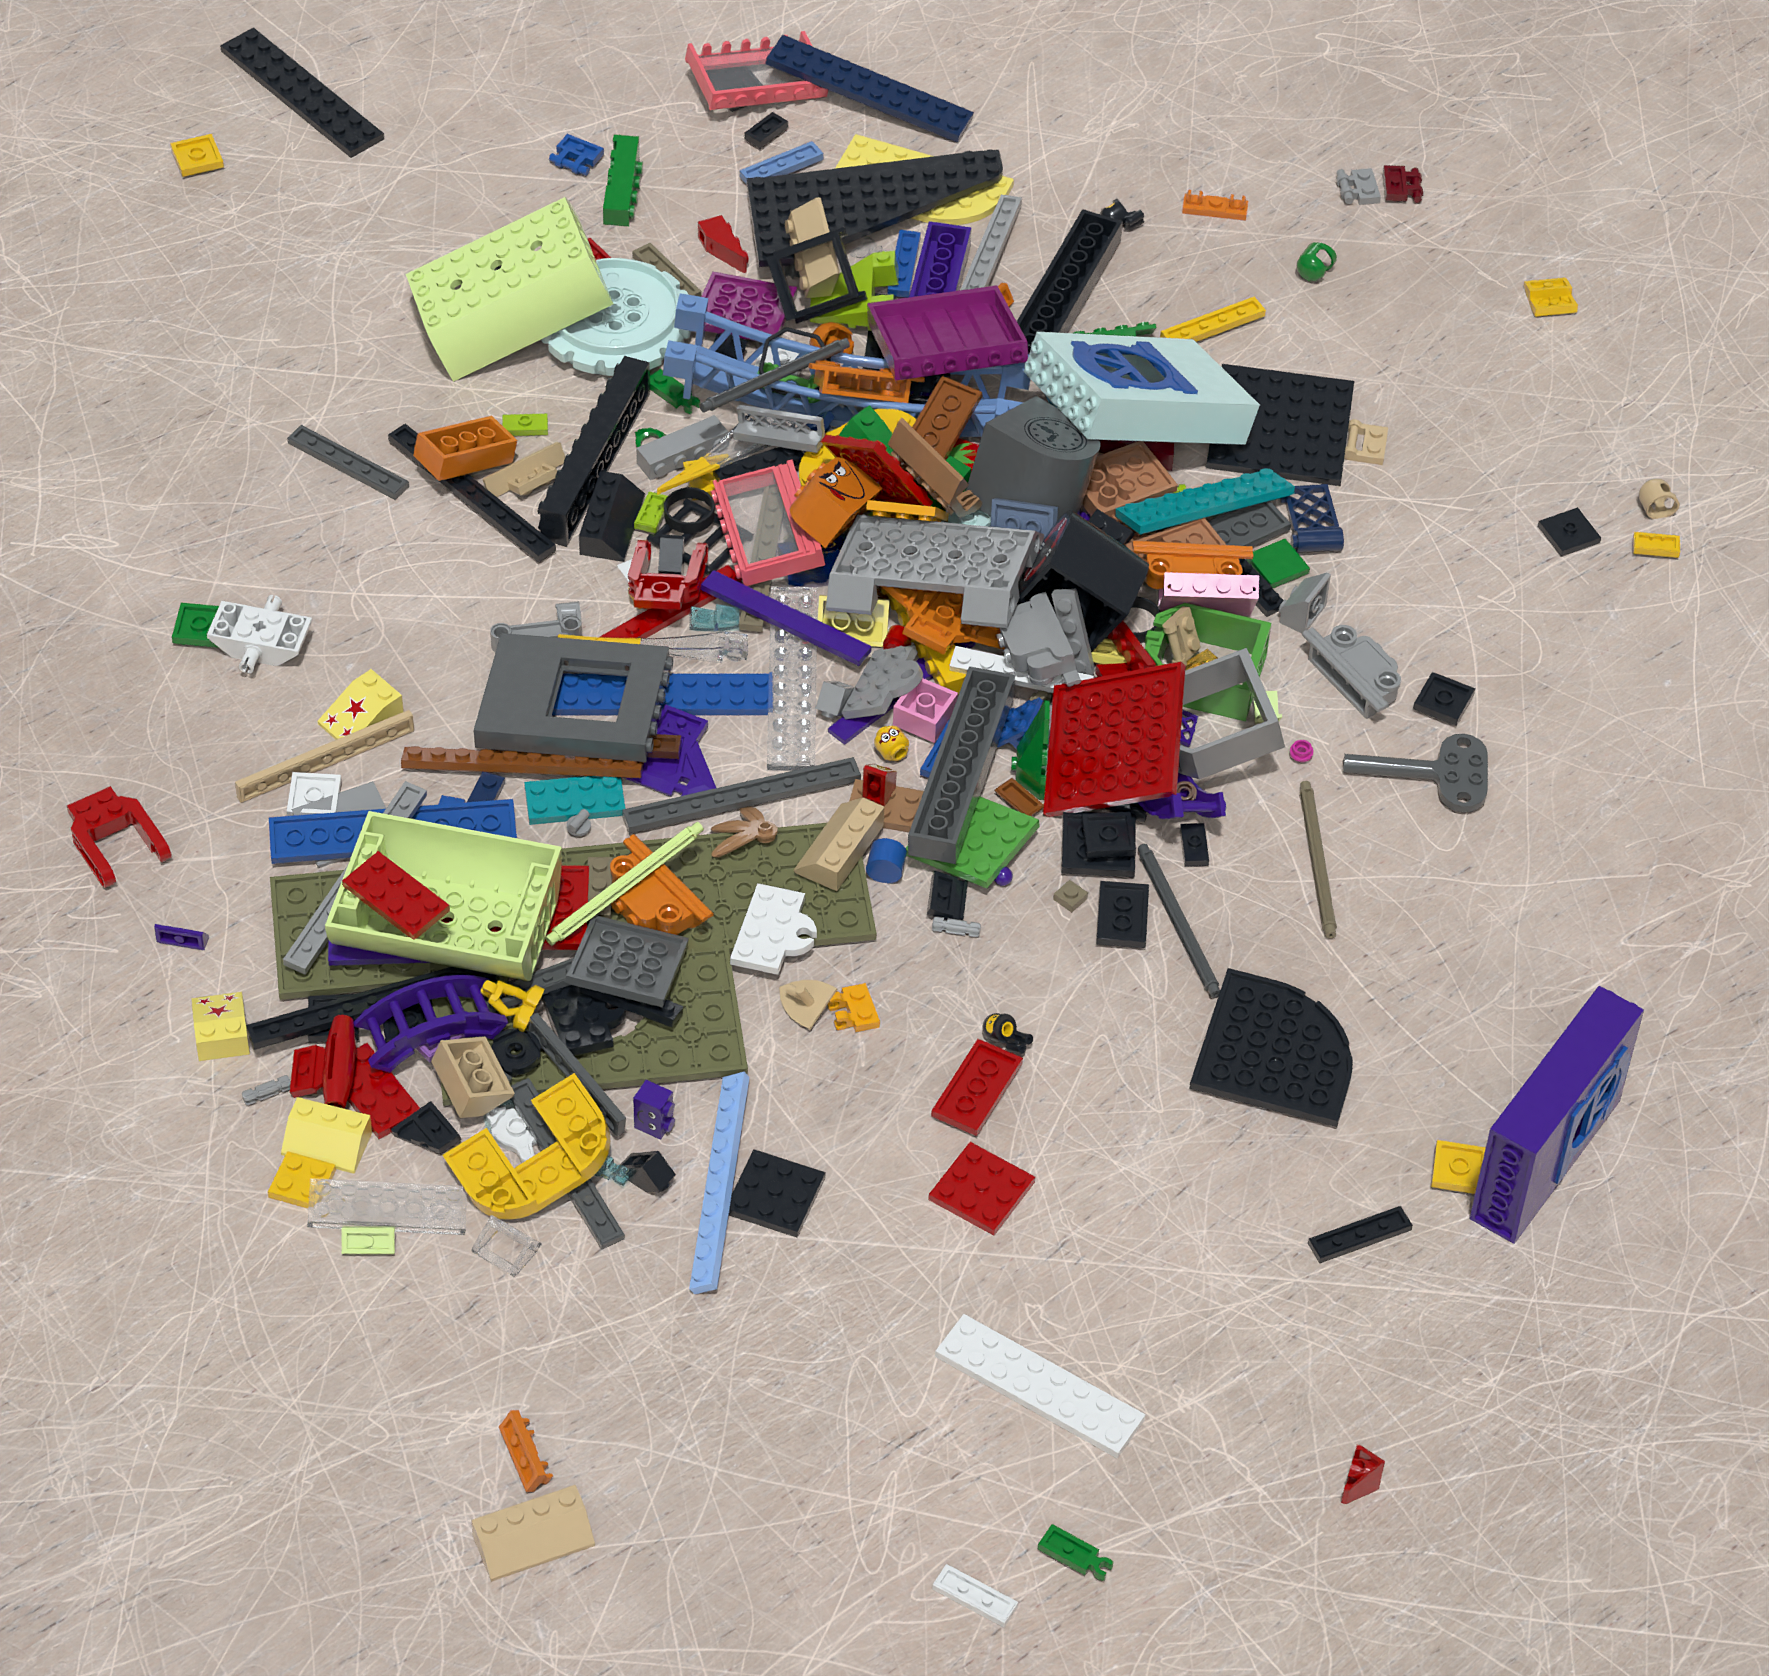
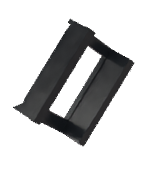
M845 227L775 251L773 256L766 257L787 321L795 320V323L798 324L868 299L866 291H858L841 239L847 236ZM832 241L849 294L797 311L780 259Z

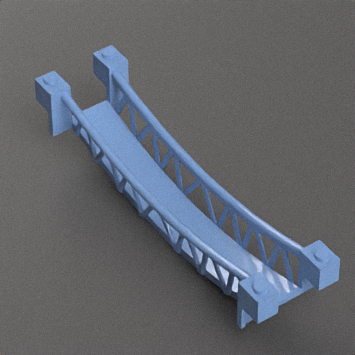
M680 293L676 307L674 328L696 332L695 345L668 340L664 356L663 375L685 379L683 395L685 399H690L693 384L718 394L760 375L757 374L759 367L751 364L762 354L765 340L772 334L707 312L709 298ZM706 323L725 330L709 349L702 347ZM731 333L733 335L737 360L715 352ZM739 335L763 343L745 362ZM777 337L769 342L774 364L781 366L778 348L799 353L795 359L820 349V347ZM843 352L831 356V361L843 364L841 367L889 368L886 360L881 358L852 355ZM1026 362L951 373L965 375L961 384L966 386L973 375L979 390L983 394V399L980 400L959 437H982L986 422L1023 403L1006 400L1004 397L1006 386L1029 390L1031 379L1024 373ZM810 369L811 375H815V369ZM980 374H1002L998 398L990 399ZM780 380L765 386V390L761 388L734 400L759 408L816 416L830 410L835 416L830 425L835 427H841L858 414L854 406L866 408L870 405L874 410L897 409L910 414L916 419L925 404L824 394L816 389L799 386L794 381L784 382ZM771 388L786 391L788 393L785 396L774 392L772 393ZM795 394L800 395L801 400L792 397ZM807 397L819 399L820 401L809 403Z

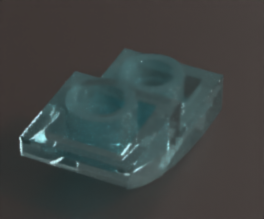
M716 604L715 610L691 607L689 630L716 632L733 630L739 627V608L719 604Z

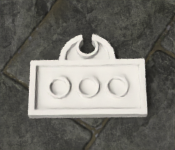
M757 884L731 954L730 965L778 975L785 956L802 955L812 949L814 946V939L812 938H817V929L814 921L801 913L805 902V893ZM807 934L811 938L800 939L798 936Z

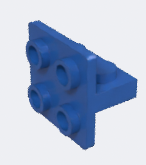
M1040 697L1032 701L1028 700L1023 705L1009 710L997 748L1010 743L1017 749L1018 744L1042 705L1043 700Z

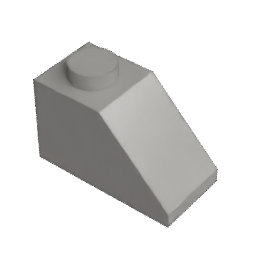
M823 681L815 709L821 710V715L833 719L836 716L843 715L842 710L855 687L839 681Z

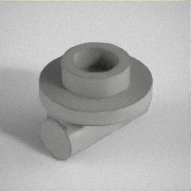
M582 809L577 815L569 818L567 830L570 834L583 836L590 831L591 822L588 819L589 812Z

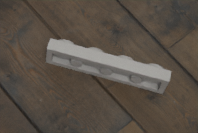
M1077 589L1054 590L1052 598L1056 616L1074 653L1077 672H1086L1087 675H1093L1095 667Z

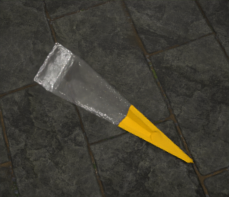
M751 414L745 416L746 420H756ZM771 417L764 418L770 424L777 423ZM785 421L790 427L795 428L796 424L793 421ZM736 425L701 458L658 487L657 495L771 445L734 440L733 431L737 427Z
M729 631L664 638H601L558 635V638L668 646L669 655L672 657L722 663L723 657L738 662L747 660L748 634Z

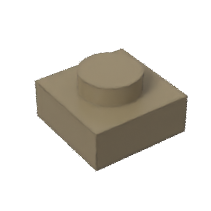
M1069 880L1054 893L1053 900L1072 913L1088 899V892Z

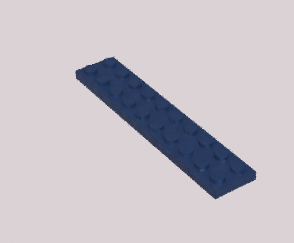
M783 34L766 58L765 64L957 143L973 119L974 112L930 95L927 92L898 82Z

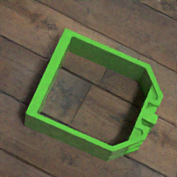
M1183 603L1156 614L1153 626H1157L1154 631L1148 630L1145 650L1156 663V666L1164 665L1162 660L1169 640L1167 634L1163 631L1162 625L1181 607H1190L1200 642L1236 651L1247 648L1249 654H1252L1251 659L1260 677L1267 657L1272 623ZM1245 681L1242 685L1237 684L1184 704L1183 707L1246 722L1253 696Z

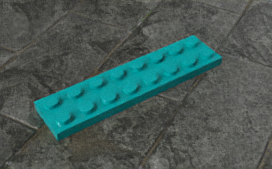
M1261 469L1259 472L1245 473L1240 477L1232 479L1225 478L1213 484L1206 483L1201 487L1186 488L1181 492L1167 493L1162 497L1147 498L1138 503H1128L1123 507L1116 508V517L1137 533L1143 534L1293 495L1295 486L1273 472V470Z

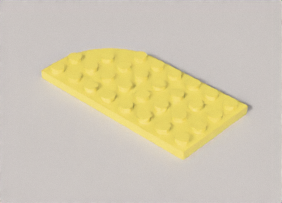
M855 134L835 168L932 156ZM1002 176L1001 180L994 185L914 216L911 219L925 223L931 221L952 225H963L981 220L994 212L1001 194L1009 195L1014 186V179Z

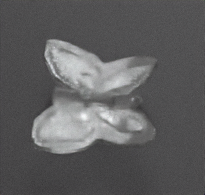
M865 237L860 242L861 246L854 248L850 255L855 258H865L872 253L882 252L883 248L882 246L876 247L877 244L872 238Z

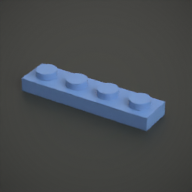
M811 141L740 170V178L747 185V178L790 174L823 160V152Z

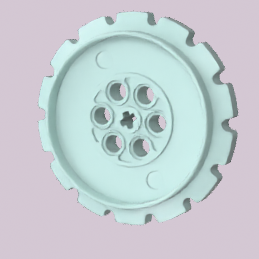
M625 258L596 260L613 305L541 339L542 343H548L549 352L561 362H569L573 365V368L591 374L613 376L616 364H620L624 356L649 362L650 369L660 366L661 361L664 360L668 340L684 343V339L690 337L691 331L674 328L679 294L688 295L687 291L680 290V282L666 271H659L654 265Z

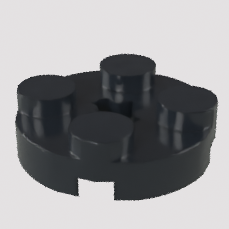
M517 1028L507 1029L497 1034L493 1039L491 1048L503 1071L512 1078L530 1072L539 1066L541 1062L540 1041L532 1032L527 1030V1033L519 1032ZM512 1049H515L516 1051L521 1050L520 1054H511Z

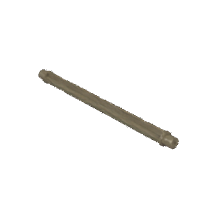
M1303 781L1300 783L1301 790L1299 793L1320 906L1322 929L1325 931L1326 938L1331 939L1336 937L1337 924L1332 906L1314 790L1311 788L1309 781Z

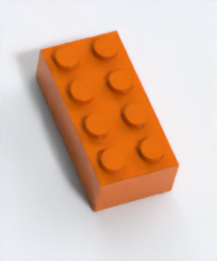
M491 415L418 433L413 456L438 481L513 463L518 440Z

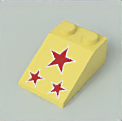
M370 669L350 683L317 721L318 725L337 740L402 713V695Z
M242 992L191 998L199 1061L250 1054Z

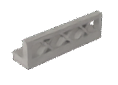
M739 405L737 407L739 424L733 431L734 440L815 453L823 445L820 442L825 436L823 417ZM745 413L751 414L756 420H746ZM771 417L777 423L770 424L764 418ZM791 420L798 427H790L785 421ZM806 424H817V431L811 430Z

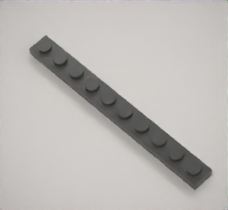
M854 757L623 809L622 816L630 834L853 783L855 779L861 780V773Z

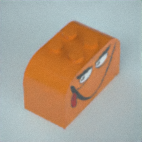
M834 458L827 464L823 462L817 470L814 469L807 477L808 482L804 486L802 485L794 494L796 500L792 503L789 510L794 521L826 548L853 525L857 515L864 514L867 510V500L874 501L883 487L851 461L844 458Z

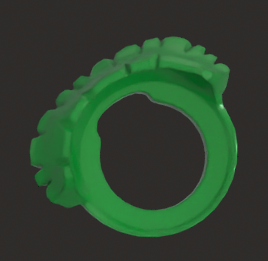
M653 428L638 429L635 432L636 447H640L642 441L651 435L659 439L666 436V434Z

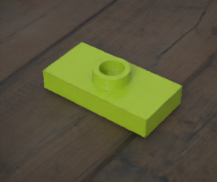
M547 413L502 415V426L513 436L548 435Z
M649 491L634 522V528L656 533L664 517V502L668 496L663 494L657 495V493Z

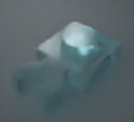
M607 1155L604 1164L595 1176H601L608 1181L612 1178L617 1184L624 1186L629 1180V1177L626 1175L629 1169L623 1165L615 1164L614 1158Z

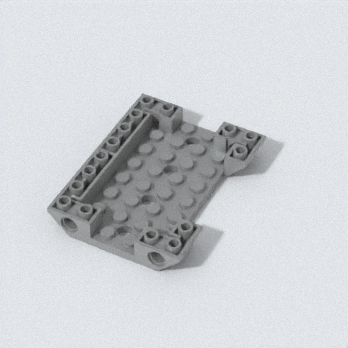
M857 515L830 572L826 610L871 615L878 601L876 585L964 594L961 624L1007 628L1020 598L1018 590L1019 578L1024 567L1033 566L1044 540V534L1032 530Z

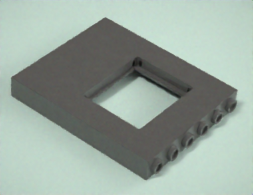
M501 633L473 730L475 748L646 762L648 753L653 752L654 740L652 736L657 735L658 723L656 720L661 718L662 707L660 703L665 702L666 696L664 687L669 686L670 675L668 671L673 669V657L669 655V647ZM565 660L568 661L569 666H565ZM626 665L629 666V671H625ZM563 672L627 676L616 722L552 717Z

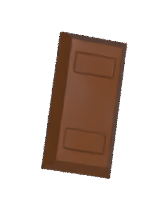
M1013 778L994 789L1016 811L1031 817L1044 808V804Z

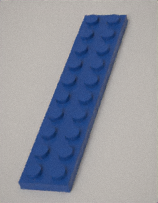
M563 674L552 716L618 715L627 676ZM669 674V686L664 687L666 690L665 702L660 703L662 709L666 704L692 715H773L772 674Z
M513 799L420 806L412 817L415 820L517 838ZM386 809L269 817L271 863L351 858L368 812L384 813Z

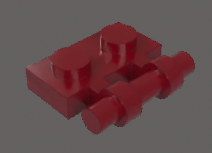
M1384 165L1383 179L1386 201H1407L1408 195H1411L1416 203L1422 201L1424 194L1423 187L1420 185L1422 183V175L1419 173L1418 168H1412L1411 172H1406L1405 166Z

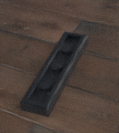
M1400 1205L1308 1239V1245L1320 1264L1412 1230L1413 1225Z

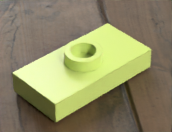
M342 1226V1254H395V1226Z

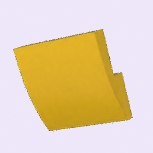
M1566 277L1524 281L1526 296L1535 316L1577 313L1578 304L1572 296V286Z

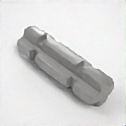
M934 917L932 930L937 932L946 930V933L958 935L968 933L971 937H979L981 924L977 922L967 924V921L950 918L944 920L943 917Z
M284 1075L277 1078L278 1081L273 1079L255 1086L254 1090L250 1088L243 1091L242 1098L244 1103L250 1105L256 1103V1099L261 1101L279 1094L278 1091L280 1090L282 1092L290 1090L291 1081L289 1077Z

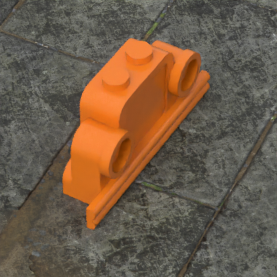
M816 360L815 363H809L808 366L810 369H815L814 384L820 386L819 392L832 395L908 403L911 381L924 382L925 380L924 377L895 380L890 368H880V371L841 367L839 363Z
M1132 541L1133 551L1136 554H1143L1142 558L1149 562V569L1145 577L1147 585L1153 589H1163V593L1164 573L1242 575V566L1239 564V559H1253L1252 546Z
M635 834L623 841V844L632 853L627 856H618L610 863L612 883L653 853ZM664 863L611 903L614 911L618 914L621 913L627 923L674 935L681 933L687 928H695L713 916V912Z

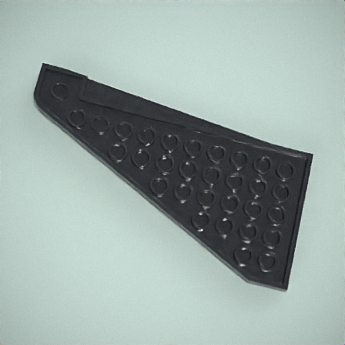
M991 149L965 151L964 153L770 177L747 178V191L759 267H769L766 257L773 256V252L790 246L791 239L789 233H786L785 221L788 220L792 210L815 198H821L829 232L845 227L847 236L841 238L843 245L998 183L1003 176L1000 151ZM795 254L780 259L782 266L795 265Z

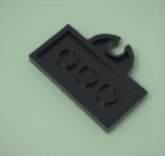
M568 985L541 996L555 1034L574 1056L614 1047L610 1030L616 1028L624 1021L626 1010L581 993L582 987Z

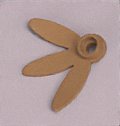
M753 807L740 808L741 815L747 821H726L711 827L713 832L738 833L719 844L711 855L716 858L723 856L754 839L761 843L772 842L778 833V828L775 824L765 821L763 814L758 809Z

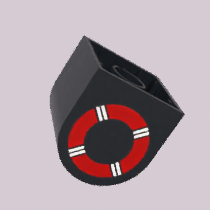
M1069 510L1045 536L1033 566L1025 568L1018 583L1020 598L1017 605L1030 601L1034 595L1046 592L1056 614L1052 598L1053 591L1077 589L1092 653L1128 616L1148 572L1149 562L1074 511Z

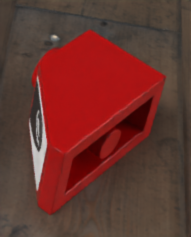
M877 764L865 765L863 768L862 798L885 807L896 788L897 772Z

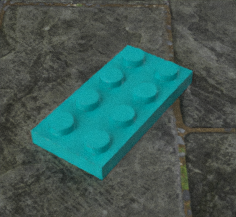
M581 776L524 782L529 825L566 822L572 816L577 815L582 809L589 812L588 819L622 816V810L626 809L621 777Z

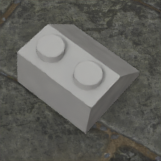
M1323 573L1305 578L1299 586H1295L1289 599L1284 600L1280 605V623L1300 633L1308 630L1326 607L1331 574Z

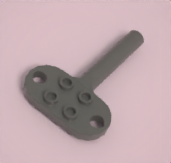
M1454 734L1442 742L1437 760L1344 753L1343 773L1434 780L1439 786V796L1445 806L1458 812H1473L1479 809L1486 800L1488 792V752L1484 743L1475 736ZM1464 743V744L1468 745L1469 747H1467V748H1462V747L1458 746V744ZM1466 798L1469 802L1463 803L1458 799Z

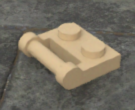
M1356 419L1350 420L1348 427L1349 436L1344 458L1350 461L1383 465L1388 427L1362 424ZM1358 434L1364 435L1362 451L1356 449Z
M1181 607L1162 627L1164 633L1168 636L1173 654L1172 663L1181 661L1187 665V660L1201 647L1190 607Z

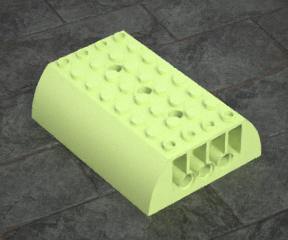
M566 197L406 274L426 332L453 382L613 305L579 217ZM542 246L538 251H534L537 247ZM502 265L500 269L494 270L496 267ZM458 285H461V287H460L459 289L454 290L455 287H457Z
M369 811L343 879L379 851L450 905V911L420 937L413 940L345 889L341 882L325 924L329 941L333 944L530 981L558 902L562 847ZM446 917L454 919L452 922L444 923L441 921ZM495 926L502 928L498 932H492L489 930Z

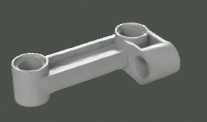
M579 601L555 604L558 620L510 626L505 623L493 625L490 629L492 650L496 653L501 633L557 638L559 634L582 636Z

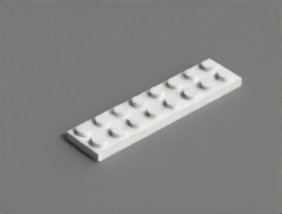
M965 1314L962 1315L935 1351L936 1358L1117 1459L1145 1421L1146 1414Z

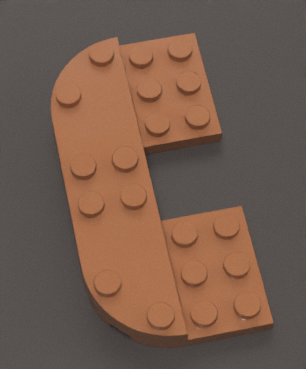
M1143 441L1135 442L1097 457L1083 506L1090 516L1093 515L1096 509H1099L1133 531L1135 535L1128 544H1125L1126 547L1133 551V540L1226 545L1205 518L1178 524L1160 532L1155 530L1143 534L1137 533L1116 517V508L1123 507L1128 503L1142 502L1147 498H1158L1167 493H1174L1177 491L1178 484Z

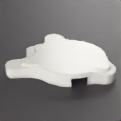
M496 1107L486 1114V1120L491 1126L492 1136L500 1147L516 1153L521 1163L534 1156L532 1146L537 1143L516 1108Z

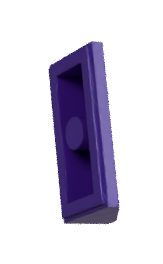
M159 924L154 926L158 943L205 950L209 940V935L204 932Z

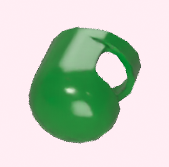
M1313 242L1307 246L1297 261L1298 273L1305 280L1318 281L1324 277L1327 270L1333 267L1337 261V255L1330 246L1320 242ZM1319 250H1324L1328 253L1331 259L1330 265L1324 266V263L1316 256Z

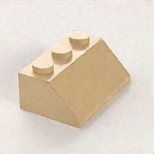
M486 1036L440 1041L431 1062L459 1118L483 1116L514 1096L515 1093Z

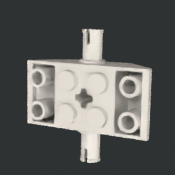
M273 595L268 596L264 609L221 601L207 633V638L230 657L241 659L239 669L246 673L249 666L248 674L254 671L256 662L279 666L297 656L312 623V617L278 611L282 600L276 595L273 602Z

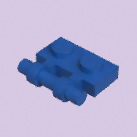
M566 134L556 146V152L559 155L551 153L549 161L555 163L557 167L571 169L572 173L577 175L581 173L587 176L590 168L584 165L587 164L593 167L604 155V148Z

